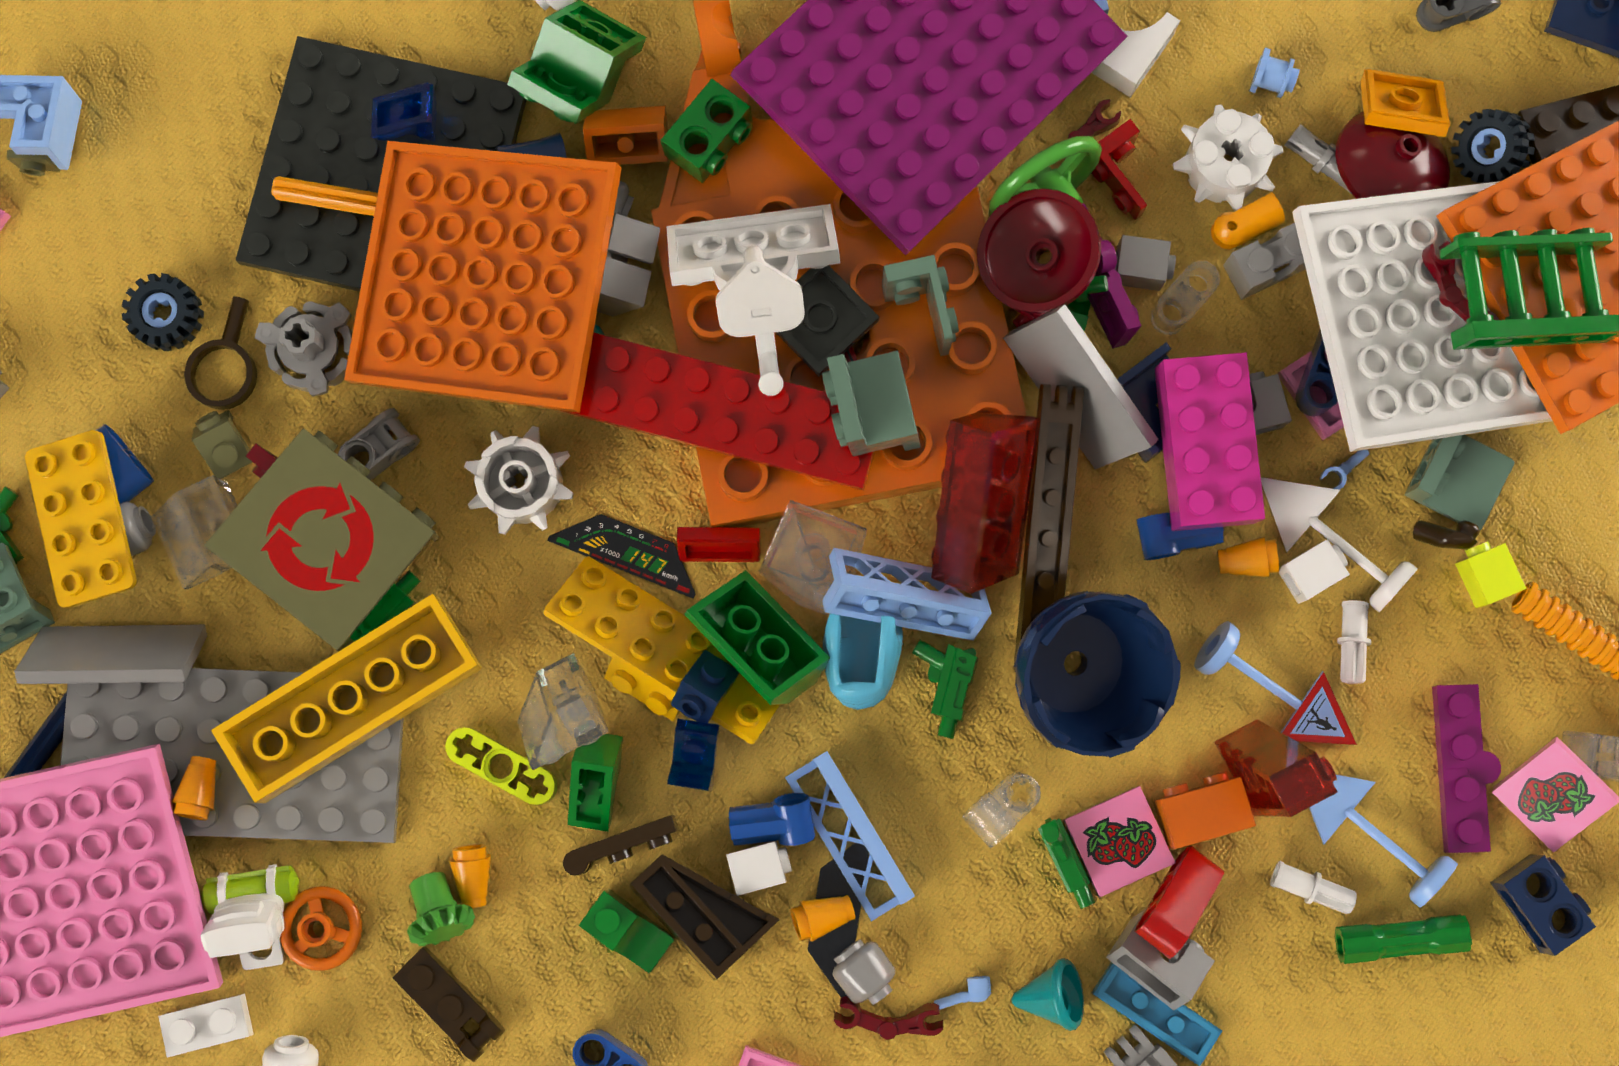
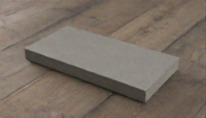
M1065 304L1011 330L1003 338L1038 389L1041 384L1051 385V401H1054L1057 385L1067 386V402L1069 403L1073 386L1083 387L1084 398L1079 447L1094 469L1149 449L1159 440Z
M205 624L42 627L14 671L17 684L184 682L207 638Z

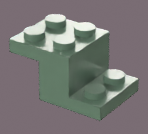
M898 350L848 363L844 354L827 358L830 371L822 372V377L831 406L838 405L839 413L831 415L836 437L841 447L848 446L852 456L903 445L905 451L921 448Z

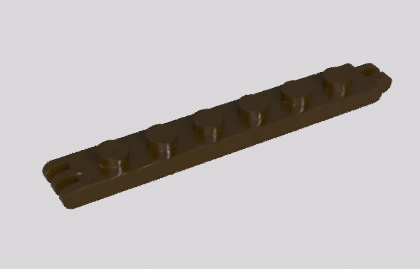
M1041 384L1039 388L1015 657L1018 645L1030 623L1046 607L1056 600L1065 597L1084 389L1079 386H1073L1070 403L1067 402L1068 389L1066 385L1056 386L1054 401H1051L1050 384Z

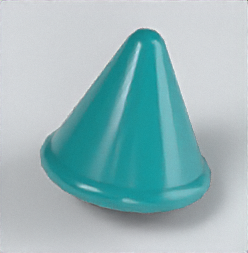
M1066 958L1057 960L1052 967L1015 992L1011 998L1012 1004L1015 1007L1061 1025L1068 1031L1076 1030L1083 1018L1084 995L1081 979L1074 964Z

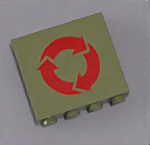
M303 428L204 546L333 648L340 651L354 641L350 636L430 539L436 542L439 536L431 529L436 522L417 507L412 513L399 503L403 496L390 485L383 482L378 487L366 478L371 471L352 456L345 461L334 452L338 445L318 430L313 436Z

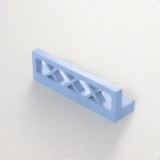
M833 548L829 555L834 581L822 600L825 613L881 623L882 616H892L895 618V626L973 641L992 614L981 577ZM845 565L856 568L864 576L847 573ZM881 573L891 574L901 584L891 582ZM918 580L929 582L938 591L929 590ZM956 588L971 590L973 598L965 597Z
M828 751L786 776L785 779L794 793H804L796 780L818 767L826 781L823 799L809 796L810 801L821 804L819 816L811 805L813 825L868 917L873 921L897 905H902L909 901L915 895ZM829 789H831L839 804L827 801ZM826 805L844 810L848 817L844 835L829 832L822 824V818ZM851 824L860 839L849 837ZM831 837L843 840L840 852ZM847 841L865 845L869 852L866 871L848 867L843 857ZM873 860L882 875L870 872ZM852 873L864 876L862 888ZM869 877L886 881L895 895L875 909L865 895Z

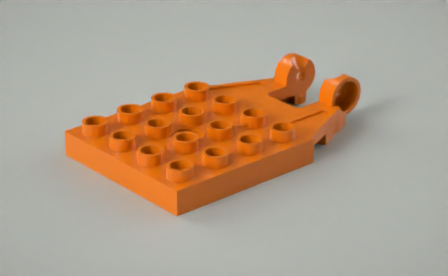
M692 0L702 50L697 66L692 73L683 112L711 79H714L749 105L746 91L730 76L732 70L741 63V47L734 33L729 0ZM721 113L713 120L717 123H726L733 116L728 113ZM752 116L753 128L750 135L742 144L738 145L735 143L726 154L728 158L720 172L714 176L710 174L703 183L673 161H670L659 208L652 209L651 214L654 226L660 228L657 245L678 354L760 375L755 335L746 337L730 336L719 325L716 295L720 290L717 288L715 281L702 282L695 286H672L666 226L831 204L839 247L840 264L829 266L879 316V321L867 332L869 339H864L862 349L856 355L857 360L898 350L921 448L908 451L904 450L903 445L875 451L864 491L696 447L712 527H743L1032 470L1034 449L1014 355L1003 339L1009 333L1003 304L988 290L978 268L977 248L985 220L977 186L905 256L773 119L758 120ZM700 143L694 144L688 149V152L691 154H701L707 149V146ZM935 255L937 268L945 267L949 283V292H946V308L954 307L959 332L955 333L956 342H952L949 355L940 356L926 294L920 295V300L905 305H896L895 300L885 302L882 290L884 265ZM810 268L798 269L795 281L802 277ZM774 333L779 374L783 381L826 392L822 375L818 377Z

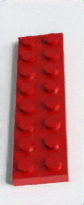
M594 332L580 413L562 411L863 491L874 456V452L852 456L848 446L841 447L836 437L831 415L839 413L838 405L831 406L830 399L824 391L784 381L780 393L768 396L759 389L760 375Z

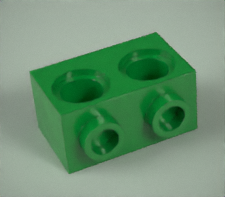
M711 79L661 139L664 155L703 183L710 174L714 176L720 172L727 161L728 155L726 154L735 143L738 145L742 144L750 135L753 128L751 106L714 79ZM721 113H728L733 116L726 123H717L713 120ZM700 143L707 146V149L701 154H691L688 152V149L694 144Z

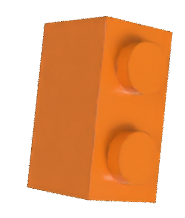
M666 105L596 110L587 116L583 125L587 160L616 162L619 165L668 162L661 144V139L668 132Z
M1227 771L1202 778L1204 786L1191 790L1188 789L1187 783L1163 789L1164 797L1154 800L1168 847L1170 849H1178L1255 827V820L1242 778H1229Z

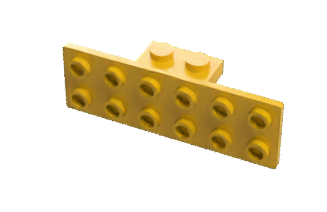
M586 556L544 610L545 616L612 657L604 679L611 682L618 691L630 694L646 704L653 713L663 715L673 722L681 711L674 708L671 702L681 681L704 650L709 651L733 666L685 615L590 556ZM739 673L736 681L717 706L711 720L746 742L755 744L781 704L770 705Z

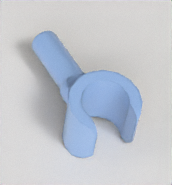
M1357 451L1338 467L1333 466L1325 469L1320 475V480L1327 476L1329 472H1335L1339 475L1340 482L1332 489L1340 490L1346 484L1347 475L1370 454L1369 451Z
M968 977V991L958 992L934 1000V1003L938 1004L941 1010L962 1002H983L991 994L990 977Z

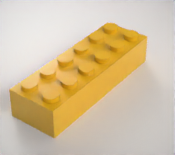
M431 594L213 728L211 732L254 803H267L481 670L482 667L440 599Z

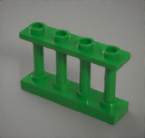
M1581 228L1568 234H1557L1556 229H1545L1534 232L1531 235L1519 236L1518 231L1509 230L1496 233L1492 237H1480L1479 232H1466L1453 237L1454 241L1439 250L1441 259H1461L1470 318L1466 320L1467 324L1451 333L1453 350L1604 343L1619 336V315H1609V311L1603 309L1594 255L1595 251L1613 242L1611 232L1595 233L1594 228ZM1576 254L1586 312L1582 316L1571 317L1570 311H1565L1556 255ZM1520 256H1538L1547 315L1543 318H1532V313H1527L1518 260ZM1500 257L1509 316L1505 320H1494L1493 315L1488 314L1479 258Z

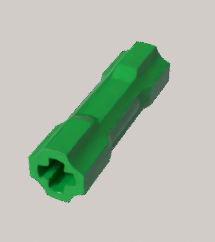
M1461 914L1379 925L1340 926L1335 928L1334 936L1339 961L1344 964L1429 953L1469 952L1472 945L1469 922L1466 916H1461Z

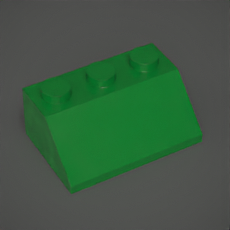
M746 570L687 609L684 614L770 705L789 704L817 683L830 659V656Z

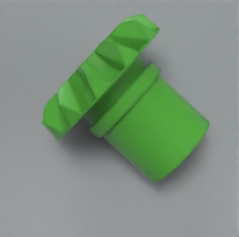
M443 872L425 874L410 883L409 889L417 911V919L407 929L411 943H416L419 946H426L431 943L437 945L442 941H450L455 936H461L465 930L472 927L474 924L473 920L475 919L472 907L469 905H457V902L453 899L446 875Z

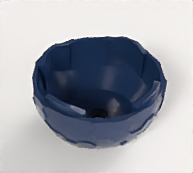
M1077 592L1058 599L1046 607L1026 629L1018 645L1014 667H1016L1015 686L1020 705L1028 721L1054 747L1063 748L1080 755L1106 756L1109 758L1135 750V747L1159 726L1165 714L1174 705L1180 681L1181 663L1177 658L1169 630L1148 608L1147 603L1128 594ZM1078 651L1081 656L1080 666L1074 672L1067 673L1064 667L1065 659L1071 652Z

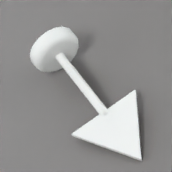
M1261 477V483L1286 552L1312 526L1381 583L1369 601L1376 611L1380 612L1417 571L1418 568L1412 563L1405 561L1401 562L1388 576L1317 518L1341 490Z

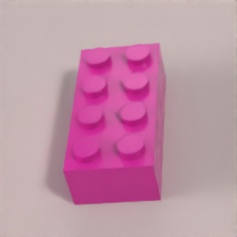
M1247 352L1162 360L1154 370L1172 531L1249 525L1264 520L1265 512Z

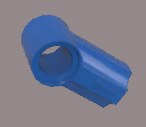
M1170 512L1137 519L1144 560L1171 557L1180 554V551L1199 549L1224 542L1223 527L1172 531Z
M805 793L784 794L778 796L770 803L730 807L729 828L734 846L778 841L779 844L785 846H796L808 843L815 838L810 799Z

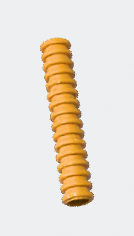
M1534 581L1525 585L1527 589L1518 592L1511 605L1513 613L1519 614L1521 612L1523 614L1522 618L1525 621L1533 620L1534 627L1537 629L1545 628L1544 633L1546 635L1552 636L1554 634L1555 640L1558 643L1566 642L1567 649L1570 651L1578 650L1577 654L1579 657H1589L1588 662L1590 664H1599V669L1602 672L1610 671L1611 678L1619 680V640L1616 641L1615 634L1611 632L1605 634L1604 627L1601 625L1593 626L1594 621L1592 619H1583V614L1578 610L1572 612V607L1568 603L1561 605L1560 598L1557 596L1549 597V591L1546 589L1539 590L1538 584Z

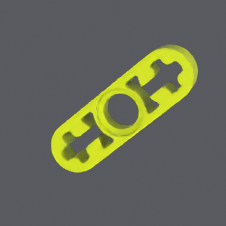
M458 728L446 740V753L453 762L532 805H542L554 798L557 792V780L551 771L481 732L471 728ZM471 735L473 737L471 745L480 751H485L487 744L492 746V749L486 753L482 760L481 769L475 766L480 761L479 757L468 753L463 755L462 758L459 756L461 749L456 745L458 739L466 740ZM499 754L509 756L513 762L511 774L502 779L495 777L490 769L491 761ZM522 764L528 766V769L523 773L531 779H538L540 775L545 777L543 784L548 788L546 794L538 793L535 797H532L530 795L532 788L522 781H518L517 789L511 786L519 777Z

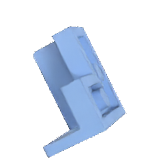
M0 75V119H15L9 147L16 155H48L60 170H68L82 100L63 76Z

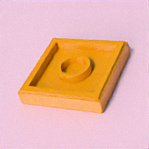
M1364 69L1360 82L1364 122L1366 125L1446 137L1450 121L1444 82Z

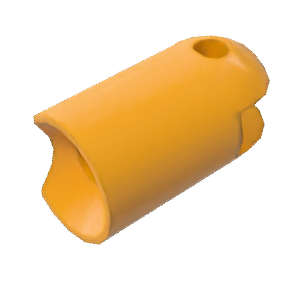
M1271 192L1235 212L1222 213L1211 227L1212 240L1217 246L1224 249H1232L1243 245L1285 222V215L1277 197Z

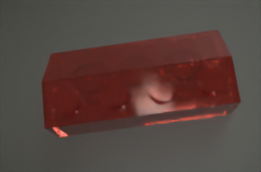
M973 413L950 420L946 433L947 450L945 466L941 474L942 491L940 507L936 514L937 533L931 556L933 562L931 579L972 594L1019 574L1040 418L1034 416Z

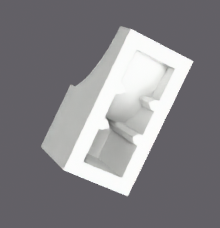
M1166 12L1158 22L1148 28L1137 31H1125L1121 28L1128 37L1091 73L1131 98L1174 36L1180 20Z

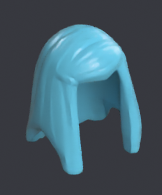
M830 613L822 641L823 650L830 656L825 667L830 690L842 705L856 710L874 707L886 697L892 687L903 645L902 627L895 626V618L892 616H882L881 623Z

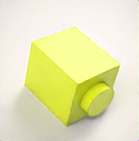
M1489 541L1465 550L1468 558L1455 563L1475 608L1492 604L1527 589L1506 543L1491 548Z

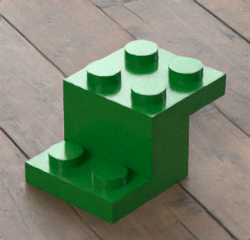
M578 0L544 19L530 61L511 71L507 85L519 91V94L524 99L540 103L551 109L559 119L577 124L610 102L625 61L642 51L647 37L585 2Z

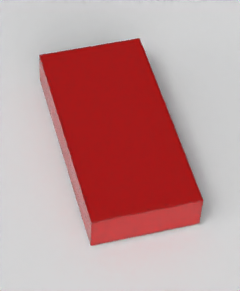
M677 527L679 561L760 562V528Z

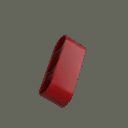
M1189 845L1175 860V864L1170 867L1134 932L1167 958L1171 959L1174 957L1193 932L1225 871L1193 846Z

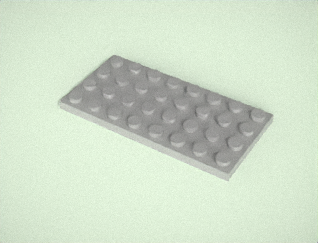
M192 668L184 682L67 684L61 765L160 743L173 795H175L185 770L190 763L191 756L206 757L217 761L215 766L214 811L209 812L208 820L206 821L179 817L185 836L396 843L404 718L269 802L254 803L211 730L303 674L302 672Z

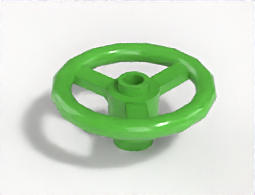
M1076 136L1055 143L1037 153L1015 169L1000 184L990 200L989 217L997 207L1007 203L1011 197L1033 189L1061 191L1074 197L1082 204L1083 199L1076 191V188L1089 177L1099 163L1102 151L1101 145L1091 136ZM1066 158L1059 168L1051 169L1049 167L1059 160Z

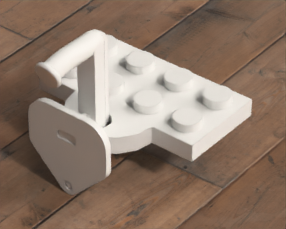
M831 204L666 226L672 286H695L702 282L715 281L717 288L720 290L716 295V308L721 329L734 337L755 335L761 376L758 383L759 389L768 396L780 393L784 381L779 374L774 333L792 330L804 318L805 309L802 287L795 281L798 269H820L828 265L840 264L839 247Z

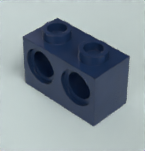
M1530 854L1490 883L1539 952L1556 956L1596 926L1588 916L1591 914L1588 904L1577 893H1571L1563 882L1566 876L1558 863L1551 857L1546 858L1545 855ZM1534 873L1539 878L1540 888L1532 896L1526 888V881ZM1561 909L1565 915V924L1557 931L1553 927L1552 916L1556 910Z

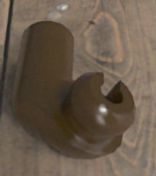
M1419 520L1414 526L1413 538L1440 548L1468 550L1477 543L1475 539L1479 535L1480 529L1476 524L1466 520L1460 521L1457 524L1456 530Z

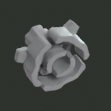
M308 301L303 305V311L307 314L303 315L295 307L289 306L275 318L273 324L259 322L256 329L255 339L266 345L265 352L269 368L278 375H282V381L293 389L309 392L312 397L328 393L329 386L340 384L345 377L347 360L344 357L341 358L335 369L325 373V369L332 365L338 354L339 340L336 333L340 332L344 338V352L349 355L353 331L346 324L352 315L339 302L331 307ZM281 360L285 366L296 373L306 375V378L297 379L287 374Z

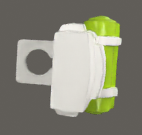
M277 864L268 865V868L232 875L224 872L220 873L218 877L206 879V884H204L202 891V902L208 913L213 915L205 925L200 936L204 950L208 952L210 958L239 954L244 970L283 964L285 956L280 936L285 928L284 904L294 901L299 889V878L291 865L278 867ZM272 946V952L266 957H257L251 953L253 951L269 949Z

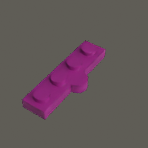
M1100 237L1101 257L1095 276L1106 275L1108 291L1090 294L1089 301L1112 349L1127 345L1142 325L1139 321L1137 309L1131 304L1122 286L1121 276L1115 270L1117 265L1115 249L1111 242L1102 240Z
M1478 684L1432 686L1444 853L1491 852L1486 784L1493 783L1498 779L1501 773V764L1496 755L1483 751Z

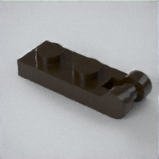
M670 815L572 850L565 855L563 867L570 875H581L591 869L593 861L604 857L608 858L609 864L632 857L631 848L647 842L648 848L651 850L673 842L670 834L680 831L675 816Z
M426 946L422 947L392 977L457 1044L460 1051L473 1062L484 1053L482 1048L491 1039L497 1040L505 1031L501 1023ZM471 1018L480 1026L472 1035L463 1028Z

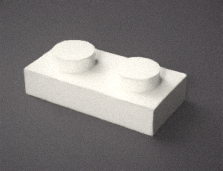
M245 993L158 1016L167 1058L254 1035Z

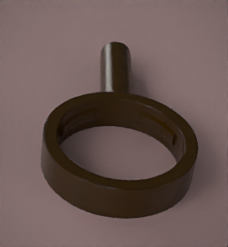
M233 296L222 339L211 340L197 347L188 358L185 366L184 377L189 392L199 402L213 409H231L242 404L252 394L256 385L257 369L251 355L238 345L249 303L244 298ZM219 349L234 350L243 358L246 364L247 373L242 388L234 396L225 400L215 401L205 398L196 385L195 376L199 363L212 351Z

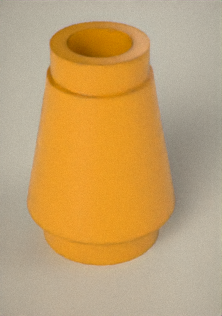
M1265 537L1217 550L1220 574L1269 577V573L1279 572L1276 540L1265 541Z
M191 756L190 763L172 800V803L175 804L173 814L187 819L208 820L209 812L214 811L216 760Z
M473 844L453 848V858L449 859L461 905H469L472 908L487 905L486 897L491 855L486 853V845Z
M848 895L799 901V906L790 909L792 922L800 941L810 939L813 942L848 923V921L855 919L854 908Z

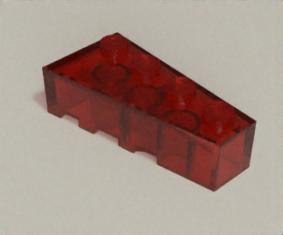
M1258 719L1214 742L1232 777L1242 778L1253 816L1292 817L1338 793L1333 784L1337 780L1336 774L1324 756L1319 758L1318 754L1312 749Z

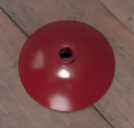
M1363 111L1355 115L1339 134L1336 144L1337 167L1344 184L1356 199L1448 188L1450 180L1449 161L1442 143L1435 135L1366 125Z
M1052 189L1024 191L1011 197L1007 203L997 207L982 229L977 248L979 272L988 290L1006 306L1025 313H1046L1064 304L1068 305L1087 289L1093 280L1101 257L1100 233L1090 212L1074 197ZM1044 252H1051L1052 257L1050 261L1046 264H1040V256Z

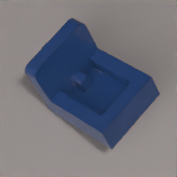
M704 650L681 681L671 705L681 711L686 717L706 726L717 706L736 681L739 672L733 666L709 651Z

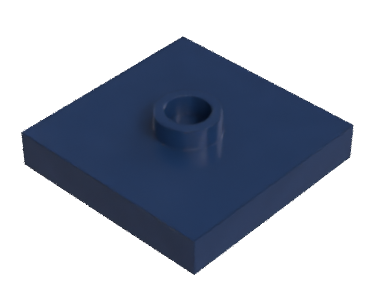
M1555 0L1544 32L1619 58V0Z

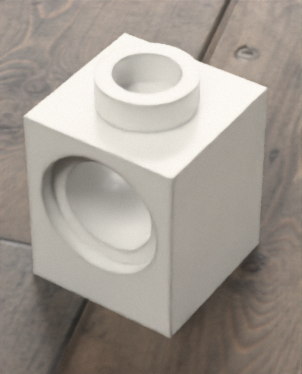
M1328 539L1279 567L1278 572L1298 604L1309 600L1350 575L1345 568L1348 562L1344 553L1337 545L1331 546Z
M776 841L726 854L737 896L786 883L785 873L792 872L786 847L778 849Z

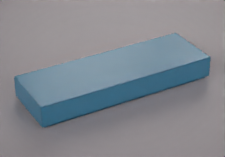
M1112 962L1091 992L1198 1066H1201L1222 1033L1221 1029L1185 1005L1173 1011Z

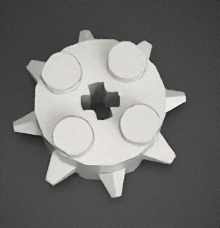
M1215 105L1213 116L1204 122L1199 129L1184 125L1181 128L1191 144L1186 155L1173 163V168L1176 171L1189 175V184L1196 191L1194 198L1196 202L1200 203L1204 199L1215 203L1227 201L1235 212L1242 208L1244 198L1256 188L1271 192L1274 190L1275 186L1266 173L1273 158L1283 153V147L1274 144L1273 136L1260 123L1262 118L1260 114L1256 113L1253 116H1249L1234 109L1225 110L1222 105ZM1224 155H1230L1233 160L1231 162L1226 160Z
M532 426L523 438L518 436L504 438L496 430L490 433L492 444L483 451L482 459L466 461L464 468L475 475L474 483L478 493L468 503V507L470 510L488 507L498 516V530L503 535H506L514 524L533 522L542 531L547 529L546 515L554 510L560 500L572 499L574 495L572 491L563 485L560 467L570 457L568 451L549 454L543 445L540 444L539 427ZM521 473L524 477L528 476L524 480V486L521 488L513 486L511 488L516 483L514 477L516 474Z

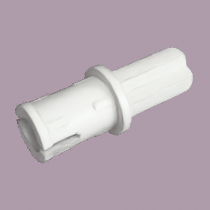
M1357 600L1343 601L1342 637L1337 638V643L1341 645L1340 679L1343 683L1361 684L1366 680L1367 646L1371 645V639L1367 638L1369 603Z
M1279 861L1271 876L1270 886L1303 897L1307 904L1316 902L1344 914H1350L1355 907L1357 893L1355 891L1322 879V875L1319 872H1315L1312 875Z

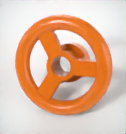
M325 886L306 889L297 894L295 900L289 902L283 911L285 928L280 936L282 947L288 957L303 968L314 971L336 968L346 962L359 945L362 935L360 912L352 899L338 889ZM322 899L331 900L343 908L349 920L350 930L333 925L331 919L325 915ZM308 903L310 914H307L299 921L297 926L299 940L295 943L292 936L293 919L297 911L304 904ZM317 921L321 922L324 926V933L321 937L317 936L313 931V926ZM332 939L345 943L337 953L326 958H314L304 954L310 947L322 946Z

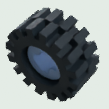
M1484 109L1482 113L1475 112L1469 115L1471 121L1463 120L1459 125L1463 129L1462 134L1455 133L1452 140L1459 141L1458 147H1451V154L1459 156L1458 159L1453 160L1455 167L1463 168L1460 173L1477 183L1502 181L1519 172L1521 167L1527 168L1531 162L1526 160L1527 154L1534 155L1535 151L1534 147H1529V142L1535 140L1534 134L1526 131L1530 128L1529 124L1526 121H1521V117L1517 114L1497 109ZM1497 136L1501 144L1500 148L1494 150L1493 158H1488L1485 155L1486 151L1484 148L1490 144L1491 137Z
M161 273V278L156 274L147 275L149 279L147 282L141 278L138 279L135 283L139 288L134 291L129 287L126 292L131 297L130 301L123 300L122 307L127 310V313H121L122 319L129 324L126 326L128 331L135 338L156 350L160 348L163 351H172L171 346L177 349L185 347L182 342L185 339L192 342L196 337L191 332L193 329L200 331L202 324L198 322V318H204V311L199 308L202 305L201 300L195 295V292L180 279L172 278L169 274ZM158 304H162L165 307L171 305L172 311L166 320L160 317L153 318V312H155V307H158Z

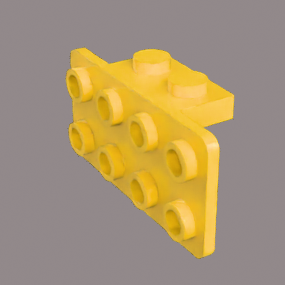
M90 430L28 450L25 454V461L58 605L64 608H71L133 589L137 584V578L104 435L99 431Z

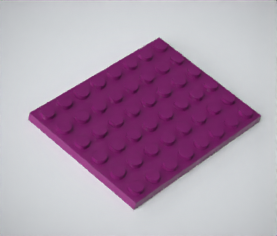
M807 0L732 70L730 76L906 256L1128 36L1094 0Z

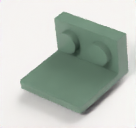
M935 255L884 265L882 290L885 302L895 300L896 305H905L920 300V295L926 294L940 356L949 355L952 342H956L955 333L959 332L954 307L946 308V292H949V283L945 267L937 268Z
M1466 435L1433 439L1404 496L1457 523L1463 520L1472 522L1481 530L1515 462L1513 459Z
M0 543L1 654L38 633L42 627H49L55 623L50 609L29 597L10 549L4 543Z

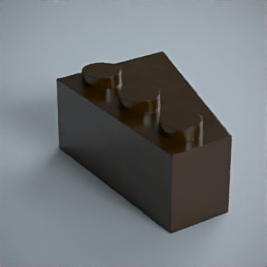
M663 854L630 883L631 890L713 980L718 979L780 920L747 903L737 895L731 894L713 884L708 879Z

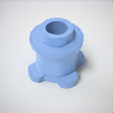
M1265 47L1259 58L1249 92L1255 93L1257 87L1276 92L1278 93L1277 97L1282 98L1285 91L1292 93L1300 69L1293 68L1295 59L1290 58L1288 62L1269 56L1271 49Z

